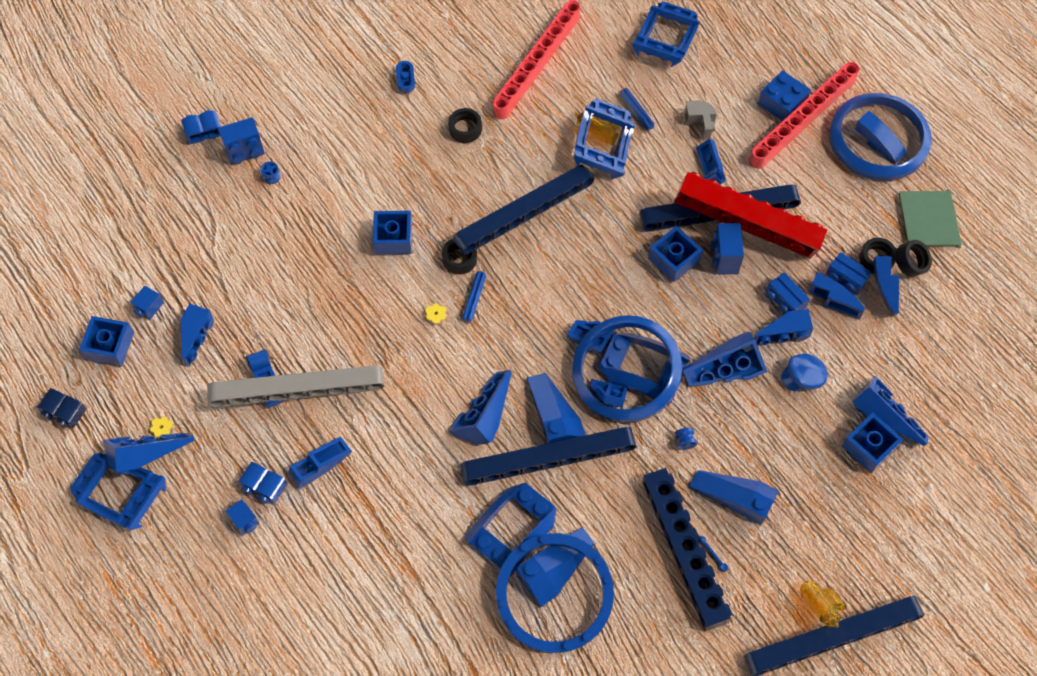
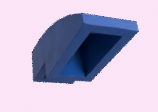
M867 111L857 121L855 130L869 139L867 144L894 164L907 153L895 134L872 112Z
M875 256L873 266L879 293L890 313L897 315L899 314V275H891V256Z
M816 273L809 293L826 299L824 306L860 320L865 310L861 302L838 282L821 273Z
M340 436L309 452L307 458L291 465L288 475L297 488L301 489L343 461L351 454L352 450Z

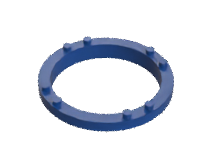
M867 93L851 98L837 110L830 127V142L838 160L850 169L851 172L873 180L889 181L907 177L921 167L931 148L932 137L930 127L922 113L909 102L890 94ZM883 105L900 111L901 114H905L916 126L920 135V150L912 159L898 165L883 166L867 162L854 154L846 145L841 131L843 119L851 111L862 106Z
M617 316L599 323L583 337L573 359V379L583 402L599 416L615 422H638L658 414L672 401L681 383L682 360L676 342L662 326L652 320L639 316ZM633 327L652 333L663 342L671 357V375L665 389L652 402L639 408L617 409L609 407L598 401L589 392L584 382L583 365L590 347L602 335L618 328Z
M548 533L524 541L510 553L498 575L496 600L505 626L520 642L541 652L564 653L586 645L603 629L613 607L614 586L606 562L591 545L571 535ZM552 545L568 547L585 556L596 569L602 585V604L594 623L581 635L560 642L544 641L524 631L513 618L507 602V584L516 564L529 552L540 547Z

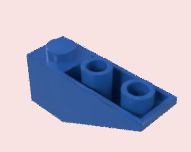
M190 303L181 318L182 359L187 367L190 366L192 361H195L200 345H203L208 329H211L214 324V318L210 310Z
M809 309L789 311L756 333L754 338L756 343L767 345L771 342L779 341L780 343H785L789 340L797 339L802 341L810 338L813 332V325Z

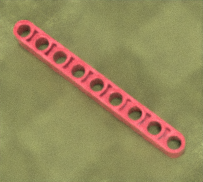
M570 0L563 6L495 97L493 111L497 119H505L509 116L579 21V2Z
M854 62L846 63L753 148L750 164L752 167L758 169L764 167L856 81L860 69L859 66Z

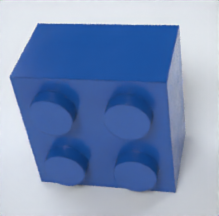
M782 70L761 91L758 105L781 121H784L808 99L811 89Z
M253 117L218 127L230 164L241 163L244 160L257 158L265 154Z
M374 211L373 248L375 254H412L413 221L411 211Z
M721 223L717 225L716 231H713V240H711V251H714L712 267L716 268V275L739 274L744 257L741 223Z
M676 225L649 248L648 259L675 282L701 260L703 249Z
M91 316L79 351L85 360L122 367L134 331L128 322Z
M872 412L846 437L842 447L872 474L899 447L903 439Z

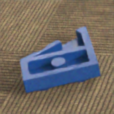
M576 320L567 334V339L579 344L583 337L593 327L598 325L600 321L587 322ZM615 330L609 331L598 338L589 350L601 355Z
M591 379L590 388L603 403L614 408L624 406L628 387Z

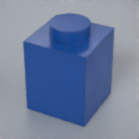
M144 286L130 302L136 315L141 318L144 316L149 320L164 304L160 294L147 286Z
M243 499L225 511L242 535L251 533L259 524L258 519Z

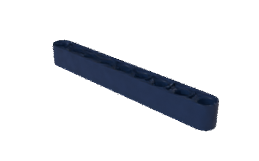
M583 164L460 230L454 235L452 240L464 255L469 254L586 189L594 182L595 177Z
M794 184L740 192V194L753 196V199L757 201H766L777 209H791L801 204L797 186ZM677 203L647 207L639 212L643 230L646 232L674 228L676 225L681 227L718 221Z
M622 427L465 461L460 464V470L464 485L471 486L634 450L637 445L632 428Z
M914 595L747 653L743 657L751 676H759L913 622L925 615Z

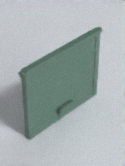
M950 190L899 191L907 242L920 240L927 247L957 246L961 248L962 244Z

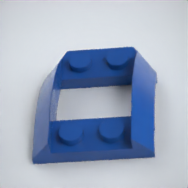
M660 2L658 6L652 5L636 40L632 43L637 56L644 52L646 55H653L664 61L672 62L671 67L680 63L699 26L700 21L697 20V13L667 2ZM658 16L677 21L682 25H689L679 48L649 38Z
M597 98L585 107L574 151V160L577 167L580 163L611 174V179L624 176L628 148L636 125L632 123V116L628 110ZM592 116L622 127L614 156L585 145Z
M632 333L612 335L598 368L602 374H605L609 383L631 388L655 399L663 392L669 381L672 362L670 354L662 342ZM631 343L647 347L667 356L657 383L619 370ZM680 352L683 369L690 361V357Z
M93 454L70 487L72 494L76 498L75 502L129 530L143 527L139 522L160 490L166 492L165 477L154 474L152 471L142 467L130 470L127 475L141 481L122 512L118 513L89 498L109 468L106 454Z
M526 482L508 488L464 537L500 569L512 550L485 528L512 498L541 521L521 544L532 537L547 534L554 528L557 507ZM529 552L528 554H526V555L516 564V566L514 567V569H513L512 572H511L510 577L513 575V572L516 570V568H517V567L525 560V558L530 554V552Z

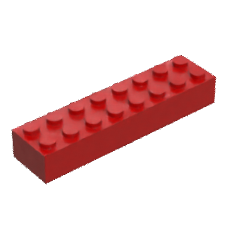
M687 172L674 199V203L720 222L741 223L742 231L810 259L821 249L828 230L819 223L808 222L802 216L791 215L783 208H774L766 201H757L749 194H740L732 187L721 186L717 181L704 179L695 172Z

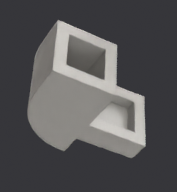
M701 100L686 101L684 111L686 125H701L703 140L709 139L715 129L714 124L717 116L715 108L710 103Z

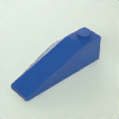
M749 331L728 340L682 369L689 386L707 385L719 381L732 382V380L736 379L750 380L768 372L757 343Z
M510 370L496 372L482 388L483 393L469 403L471 405L466 413L461 412L449 432L475 445L488 444L493 441L494 435L499 428L512 372Z
M542 373L527 377L546 443L585 436L581 419L547 374Z
M874 376L852 401L854 407L866 416L873 412L892 430L925 446L928 443L929 436L912 417L908 418L906 416L905 407L902 404L895 403L891 398L893 393Z
M189 433L162 434L160 438L144 435L140 440L130 439V436L104 439L103 446L110 468L118 474H127L130 470L138 469L193 442L194 436Z
M701 470L697 471L689 486L690 489L761 526L779 490L761 481Z
M583 527L570 534L585 541L592 547L595 544ZM552 545L516 568V575L538 605L543 607L559 595L585 556L571 548Z

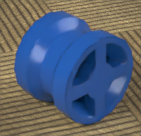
M272 161L262 164L260 171L264 182L267 184L277 183L281 177L278 165Z
M682 428L675 432V437L679 441L677 444L678 449L687 450L697 446V440L693 436L695 434L693 428Z

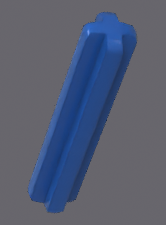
M628 88L622 89L620 96L646 130L653 129V120Z
M476 272L462 315V320L470 323L473 320L486 279L485 272Z

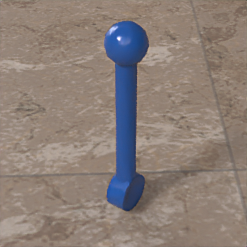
M700 536L698 542L703 544L720 565V570L726 572L728 565L719 559L706 542V538Z

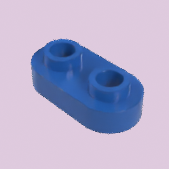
M409 61L399 62L396 65L398 89L403 93H410L415 89L413 65Z

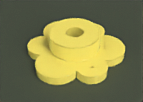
M435 303L433 306H428L425 310L427 320H432L434 324H438L446 318L445 306H439V304Z
M161 417V419L155 418L152 421L153 426L150 428V431L154 433L155 437L160 438L162 434H170L173 422L166 417Z

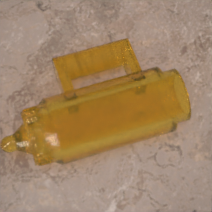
M584 112L575 114L577 118L576 123L579 126ZM592 116L588 133L606 145H613L618 138L616 130L619 126Z
M812 580L803 583L800 587L801 596L820 622L824 623L827 627H839L838 623L841 617L838 612L844 611L846 605L832 588L822 589L818 583Z

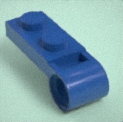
M709 138L696 147L705 175L702 178L715 180L721 185L726 181L715 142Z
M265 349L246 356L254 378L275 376ZM286 400L265 402L267 408L286 402Z

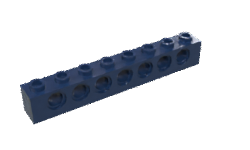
M666 468L643 475L642 484L704 631L706 632L729 623L730 616H732L731 609L723 601L722 588L714 580L715 572L713 567L707 564L705 559L707 558L706 551L698 543L699 536L697 530L691 527L689 522L691 521L690 514L682 506L683 499L679 491L676 492L673 475L668 473ZM665 489L668 495H661L659 490ZM672 507L676 510V513L671 514L666 508ZM679 525L683 527L684 531L677 532L674 526ZM689 544L692 550L686 551L682 548V545ZM697 563L700 566V569L694 570L691 568L690 564ZM698 583H707L708 589L700 588ZM707 601H713V602H715L717 608H715V609L709 608V607L707 606L706 602H707Z

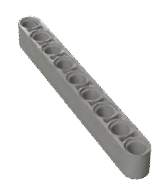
M381 366L219 381L207 385L208 405L211 407H224L375 391L383 389L385 383Z

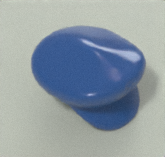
M798 354L791 357L788 366L781 375L783 385L791 391L817 389L822 387L828 379V372L824 363L811 354Z

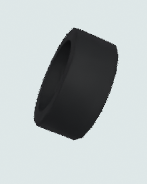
M461 108L454 111L449 117V132L454 140L461 143H469L475 141L481 135L482 120L477 111L470 108ZM467 119L475 122L476 127L471 131L463 132L457 130L455 124L460 120Z
M881 237L868 240L861 249L859 256L860 264L874 274L873 261L867 253L870 249L877 248L891 256L892 269L896 262L895 254L897 251L894 244Z
M452 239L445 243L442 248V261L444 267L449 272L465 274L474 269L477 264V249L470 253L471 256L468 261L461 264L450 261L449 253L454 249H458Z
M911 240L897 248L895 254L896 263L901 272L906 276L915 277L928 272L931 268V253L928 247L920 240ZM910 250H912L917 257L918 267L914 266V264L911 262L909 255Z

